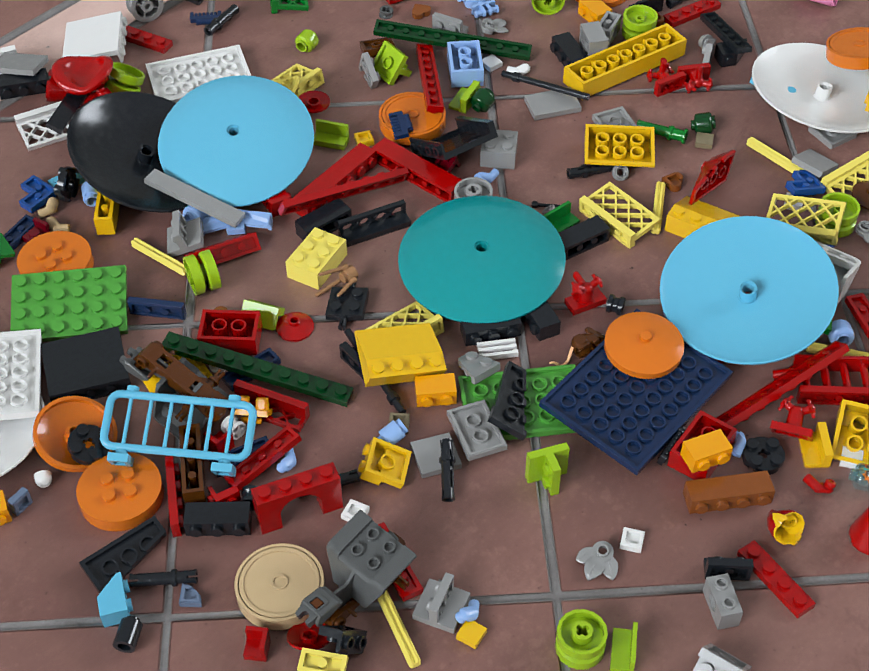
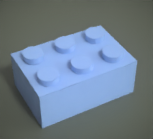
M479 40L447 42V60L451 88L469 87L474 80L479 81L480 86H484V68Z

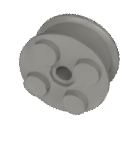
M126 0L127 9L135 19L141 22L155 20L163 10V0Z

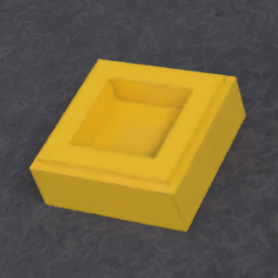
M370 130L354 133L357 145L360 142L368 147L375 145Z
M465 621L456 634V639L476 650L487 633V628L475 621Z

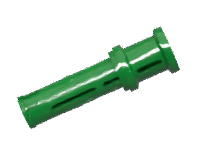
M642 120L637 122V126L654 127L655 135L666 137L670 141L673 139L685 144L688 137V129L682 130L675 128L673 125L667 127Z

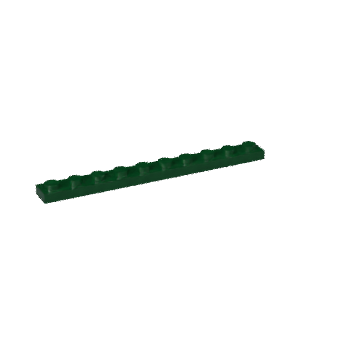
M380 19L376 20L373 31L375 36L447 47V42L479 40L481 53L493 54L495 56L525 61L530 60L532 50L531 44Z
M170 331L162 342L164 349L168 353L174 350L175 355L347 407L353 394V387Z

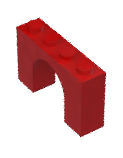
M333 462L251 489L255 515L262 535L283 528L281 519L282 509L290 501L305 495L316 496L323 514L343 508L341 479Z

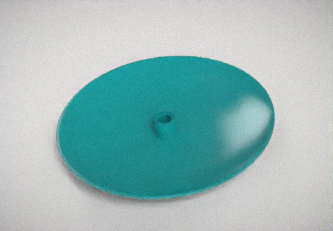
M497 196L457 198L428 210L407 230L398 253V265L402 281L417 302L444 318L469 323L509 321L534 311L556 291L563 278L566 264V253L562 239L556 228L547 218L523 203Z

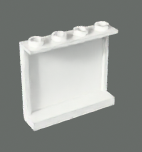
M121 11L67 22L62 57H110L118 55L122 63L124 55H126L124 48L126 45L125 36H127L126 26H128L126 17H123Z

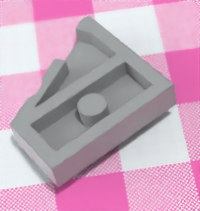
M710 38L703 45L702 54H704L702 63H711L717 39Z
M365 52L361 55L358 68L360 71L365 72V80L369 87L374 89L378 86L380 75L378 71H375L373 58L370 57L368 52Z
M474 351L467 352L458 358L459 367L464 370L466 376L471 377V382L474 385L501 370L499 362Z

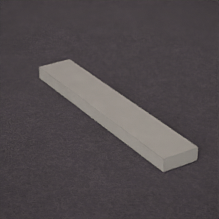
M154 169L144 179L145 184L234 228L245 218V212L157 169Z

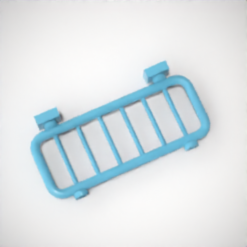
M128 385L127 390H116L108 396L100 431V441L106 449L115 451V453L108 452L107 461L112 465L133 467L134 458L128 452L217 460L218 463H211L210 470L214 475L235 477L236 467L231 462H242L251 454L257 411L251 403L241 401V396L229 395L227 400L139 391L140 387ZM119 398H128L129 403L121 443L111 442L108 435L114 403ZM133 399L149 400L142 445L126 443ZM154 401L170 402L162 447L146 445ZM174 403L190 404L183 449L167 447ZM194 405L211 406L203 451L187 449ZM215 407L231 408L224 453L208 451ZM235 409H244L249 413L244 449L239 454H231L228 452Z

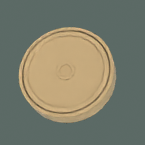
M287 543L271 544L254 551L242 562L234 581L236 599L242 614L256 626L265 627L269 630H286L294 625L305 622L309 615H304L299 619L295 612L305 597L317 588L325 586L323 569L317 558L305 548Z

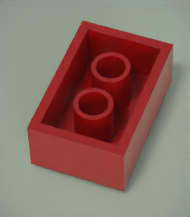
M203 309L197 340L245 355H257L263 327L260 311Z
M700 410L670 450L667 466L693 480L710 478L718 465L712 466L705 471L692 473L680 455L683 441L721 429L733 446L737 429Z

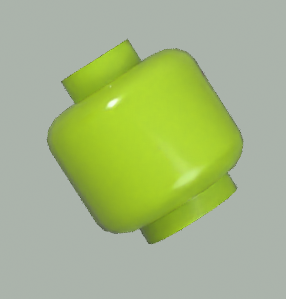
M305 29L296 37L295 43L299 51L311 52L318 45L319 40L314 31Z

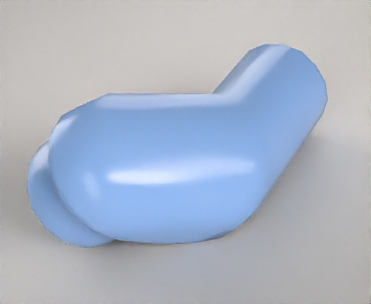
M494 168L489 173H476L474 177L482 178L492 183L499 175V171Z
M737 431L731 455L740 458L746 446V438L743 432Z
M293 448L277 464V470L280 473L288 472L296 465L297 460Z
M475 599L470 600L467 607L461 608L455 614L456 620L461 624L465 621H475L479 616V601Z

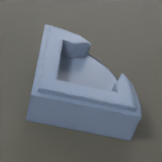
M182 583L179 606L202 607L200 594L191 585Z

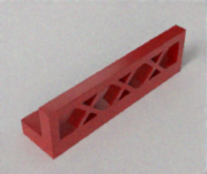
M249 232L184 254V257L193 254L198 260L199 252L209 249L217 265L261 250V246L256 232Z
M239 379L233 384L234 395L249 396L250 402L254 407L256 406V398H268L269 408L273 409L272 413L280 412L283 415L278 418L271 417V415L267 418L257 417L262 418V421L282 428L288 425L296 433H300L310 417L309 403ZM293 418L300 419L298 425L291 424L288 420Z

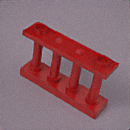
M796 354L792 365H799L813 355ZM843 356L841 359L833 361L826 369L820 371L823 386L811 385L810 379L803 381V385L799 386L796 396L797 404H808L807 399H810L813 404L840 405L842 399L869 405V357ZM829 371H840L843 386H831ZM849 372H860L863 387L851 386Z

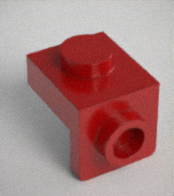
M236 485L217 494L212 486L207 487L209 495L206 498L208 502H240V492Z

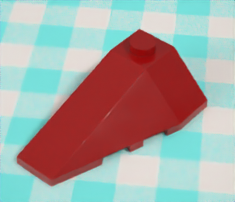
M735 150L717 155L703 163L690 197V205H693L727 181Z

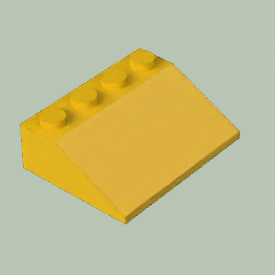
M586 124L584 164L655 168L654 127Z
M686 196L675 203L667 214L665 231L686 238L692 232L709 223L721 219L739 217V215L699 200L690 205V197Z
M430 323L354 331L365 387L415 381L414 376L444 374L447 370L443 351Z
M842 399L838 409L832 440L833 459L859 465L863 463L869 464V405ZM843 446H846L851 452L864 450L863 461L841 456Z

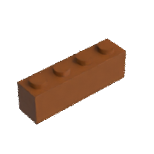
M768 470L685 481L683 496L689 514H703L716 510L725 511L727 509L746 508L754 505L764 506L772 503L775 494Z

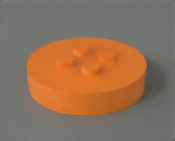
M869 27L848 28L832 34L826 41L827 60L831 64L844 69H869Z
M422 92L396 94L388 98L379 109V127L382 134L397 144L410 146L409 138L411 137L430 141L439 137L444 132L446 126L445 107L443 113L433 114L427 112ZM402 111L403 115L409 114L413 131L409 133V137L395 140L388 114Z
M52 231L31 239L22 247L17 256V267L20 274L85 269L94 267V258L89 243L82 236L69 231Z
M128 452L134 458L133 467L112 465L107 461V456L93 462L82 473L76 488L77 501L84 518L99 529L117 532L133 529L153 517L162 504L164 486L159 469L150 459L137 453Z

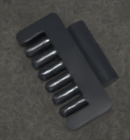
M680 427L658 457L657 463L662 466L666 462L670 450L685 432V429Z

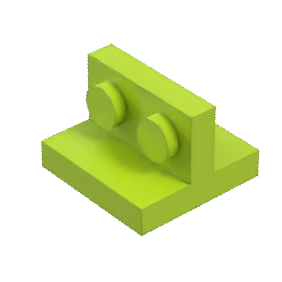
M384 40L374 59L375 71H378L380 77L389 85H394L399 74L410 77L412 73L406 64L408 56L390 42Z
M567 442L527 452L525 478L528 484L542 480L543 487L548 489L551 496L559 494L560 477L567 473L570 448Z

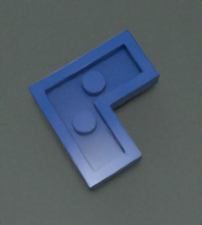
M806 170L793 171L792 178L794 181H787L785 186L793 196H814L816 194H824L826 187L812 173Z
M35 175L20 184L22 190L27 192L28 195L22 198L19 204L32 214L44 206L50 197L57 196L54 194L53 186Z

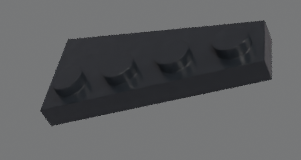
M508 361L500 380L488 422L523 441L527 437V431L524 430V425L526 424V415H524V408L526 407V399L524 398L526 370Z
M154 515L80 561V567L100 594L116 573L121 572L124 579L167 535V532Z

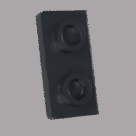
M715 556L704 558L703 561L705 579L706 577L728 573L730 580L749 581L754 567L753 559H745L743 557L723 558Z
M320 625L319 635L326 636V640L329 642L337 643L336 654L363 653L367 644V631L346 625Z

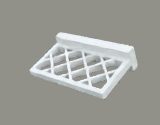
M62 101L14 115L17 129L28 151L67 139V133L60 135L47 127L40 126L48 122ZM28 128H33L30 133L23 131ZM37 129L44 131L41 136L34 134ZM47 133L54 134L53 138H46L45 136ZM31 138L38 140L37 143L29 144V141L31 140Z

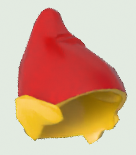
M790 509L770 510L767 517V526L772 537L783 545L791 544L796 546L801 540V534L804 530L805 522L803 516Z

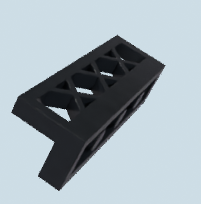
M403 199L338 220L339 237L346 239L347 247L410 227L411 220L406 213V202ZM401 207V211L393 213L396 208ZM385 213L382 217L376 218L379 214ZM368 218L365 223H360L363 219ZM351 224L349 228L343 229L344 225Z

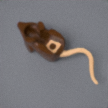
M586 327V333L577 334L572 338L567 360L563 364L551 361L549 364H555L556 366L567 365L572 353L579 359L588 356L590 351H593L605 339V335L590 327Z

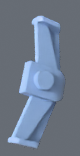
M238 209L245 212V218L236 228L209 216L202 220L203 236L222 229H226L228 235L246 234V227L265 228L272 231V213Z

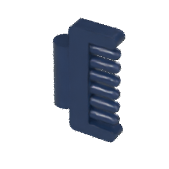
M221 11L214 12V15L213 12H210V15L209 12L206 15L204 12L202 14L199 13V15L195 13V16L194 12H190V23L209 25L212 19L221 15Z
M402 111L388 114L395 140L409 137V133L413 131L409 114L403 115Z

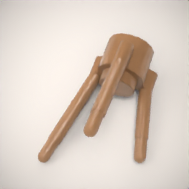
M344 264L341 267L320 272L319 276H324L341 271L338 280L317 292L315 296H320L341 282L347 283L337 294V297H340L353 283L357 282L358 272L353 265L348 266V264Z

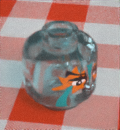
M859 463L855 469L851 468L849 480L852 481L854 489L869 492V464Z

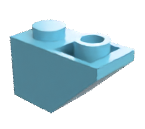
M121 572L116 573L97 596L99 614L104 628L120 624L122 618L130 616V612L134 611L131 598L127 599L126 593L130 592L127 579L123 580Z

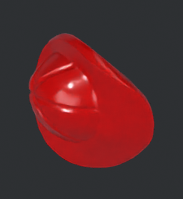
M109 56L62 57L52 65V76L56 84L64 91L73 95H85L93 92L98 87L104 86L108 82L109 75L113 69V60Z

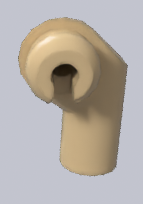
M53 216L46 219L51 231L70 232V224H60Z

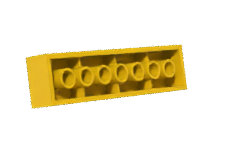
M666 23L564 66L563 83L574 90L588 93L592 96L647 72L649 69L660 66L661 58H665L667 62L684 56L687 39Z

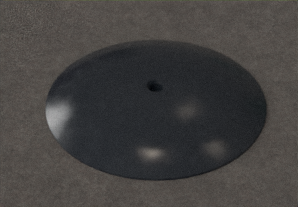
M126 91L105 94L88 101L74 114L67 131V148L75 168L94 189L119 204L147 212L169 213L176 210L182 211L188 204L144 183V179L154 169L164 173L158 155V138L167 114L176 103L148 93Z

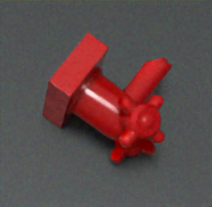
M661 58L659 71L652 72V69H649L647 72L648 82H651L652 79H657L654 87V95L656 97L685 87L683 83L686 81V74L683 71L673 74L674 70H672L665 58Z
M710 63L678 66L677 73L683 71L686 74V81L683 85H685L688 94L691 91H697L696 88L706 87V90L710 91L713 86L712 78H709L711 71Z
M575 271L573 273V278L576 282H571L572 296L564 300V304L573 316L606 304L607 298L598 288V285L601 288L603 287L600 277L592 274L593 280L586 282L579 272Z
M791 395L784 398L778 410L781 411L786 408L789 411L786 423L772 420L770 425L771 432L812 442L814 437L813 429L802 427L806 414L811 413L812 419L816 418L815 406L811 403L810 399H807L808 406L800 407L794 406L791 403L794 396Z

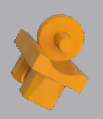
M241 395V401L250 403V397ZM264 397L256 398L255 409L257 417L267 418L269 415H272L273 409L269 408V399ZM235 409L234 415H245L249 417L248 411L244 409ZM241 417V421L248 424V417ZM257 418L256 424H262V418Z

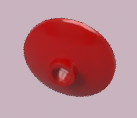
M307 91L298 97L309 113L322 112L330 105L329 96L322 91Z
M302 312L287 313L277 321L276 332L279 337L290 342L302 341L308 338L314 330L312 318Z
M303 622L292 626L287 632L288 643L299 650H302V647L317 650L330 643L326 640V636L318 634L319 627L316 624L309 628Z

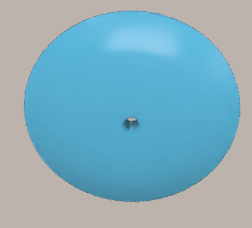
M256 76L223 77L196 87L173 106L160 129L158 155L165 174L232 207L248 206L279 194L298 178L306 167L313 150L314 128L306 106L296 94L285 86Z
M739 216L721 219L692 232L672 251L665 263L660 279L662 309L666 319L678 328L683 340L689 346L708 357L739 365L773 363L787 359L808 348L829 326L835 314L839 297L837 274L825 250L802 230L779 220L758 216Z

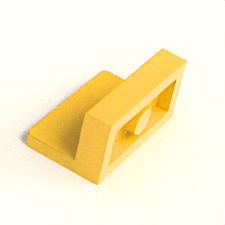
M817 422L812 442L798 438L804 467L830 468L834 454L826 422Z

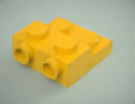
M373 437L369 444H365L362 451L365 459L361 460L357 470L361 472L360 479L378 486L381 482L401 489L405 482L412 451Z

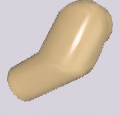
M50 197L46 207L37 210L40 219L56 213L59 205L56 197Z

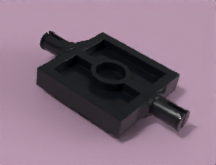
M357 282L353 283L340 297H337V294L343 287H332L325 316L326 320L340 321L338 329L341 331L342 328L343 331L346 330L347 322L353 320L363 321L369 288H357Z

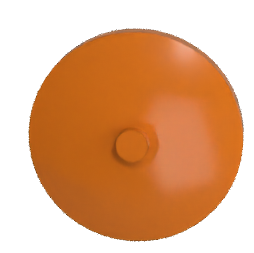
M632 312L618 317L609 325L605 334L604 350L609 361L621 372L636 378L654 379L663 377L677 368L684 353V340L678 328L666 318L649 312Z
M66 396L48 403L38 413L33 426L32 437L37 453L46 463L56 469L66 472H84L90 465H82L72 459V455L67 449L68 438L71 432L80 424L95 425L101 428L105 406L83 396ZM112 416L109 440L117 442V425ZM90 441L84 442L86 448L94 446Z

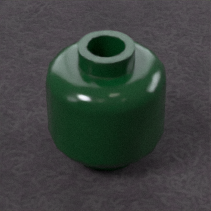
M479 88L471 97L472 108L476 112H487L495 103L494 93L488 88Z
M710 112L695 114L694 120H691L692 130H695L696 134L697 132L711 134L716 129L715 115L712 116Z

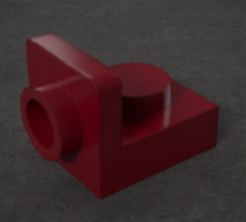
M457 155L447 160L437 159L434 163L449 173L454 166L459 168L461 165Z
M37 217L33 218L34 227L22 236L23 242L27 243L41 234L50 232L49 224L45 220Z

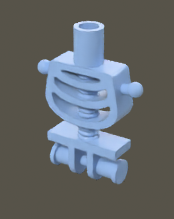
M457 0L458 2L463 1L465 7L471 9V14L476 19L481 16L486 17V13L489 16L495 12L499 13V6L495 5V0Z

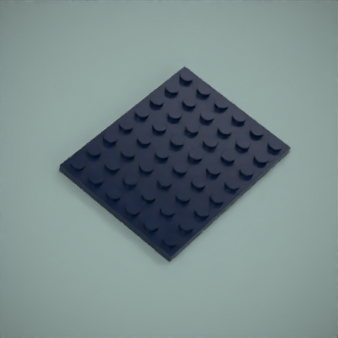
M603 340L540 400L539 406L629 471L638 475L671 441L680 427L683 428L732 377L733 371L715 359L695 350L684 341V353L680 364L674 371L660 378H636L621 372L609 361L604 350Z

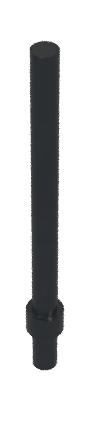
M503 70L501 73L502 77L512 79L513 82L527 83L584 100L590 99V94L526 77L518 72L512 73Z
M348 328L344 333L358 353L355 334ZM389 384L380 385L387 395L386 399L390 405H393L398 413H406V409L400 402L397 392L393 391Z

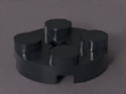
M60 167L58 170V180L54 186V194L58 195L61 201L71 202V197L75 198L78 193L80 179L76 178V173L79 174L75 167Z
M80 424L71 432L67 442V449L74 461L82 465H91L93 462L108 455L109 449H106L100 441V427ZM90 441L94 446L86 448L84 442Z
M774 437L749 438L743 450L742 459L744 464L748 468L750 466L752 469H755V472L768 470L769 475L778 472V469L783 466L785 451L779 444V440ZM764 453L767 455V458H763V456L759 454Z

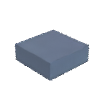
M25 487L20 488L7 500L12 513L16 516L20 515L33 503L30 493Z

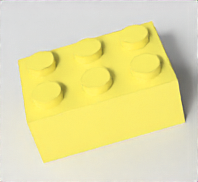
M315 227L285 262L287 277L319 290L331 275L319 276V273L337 268L347 256L346 239Z

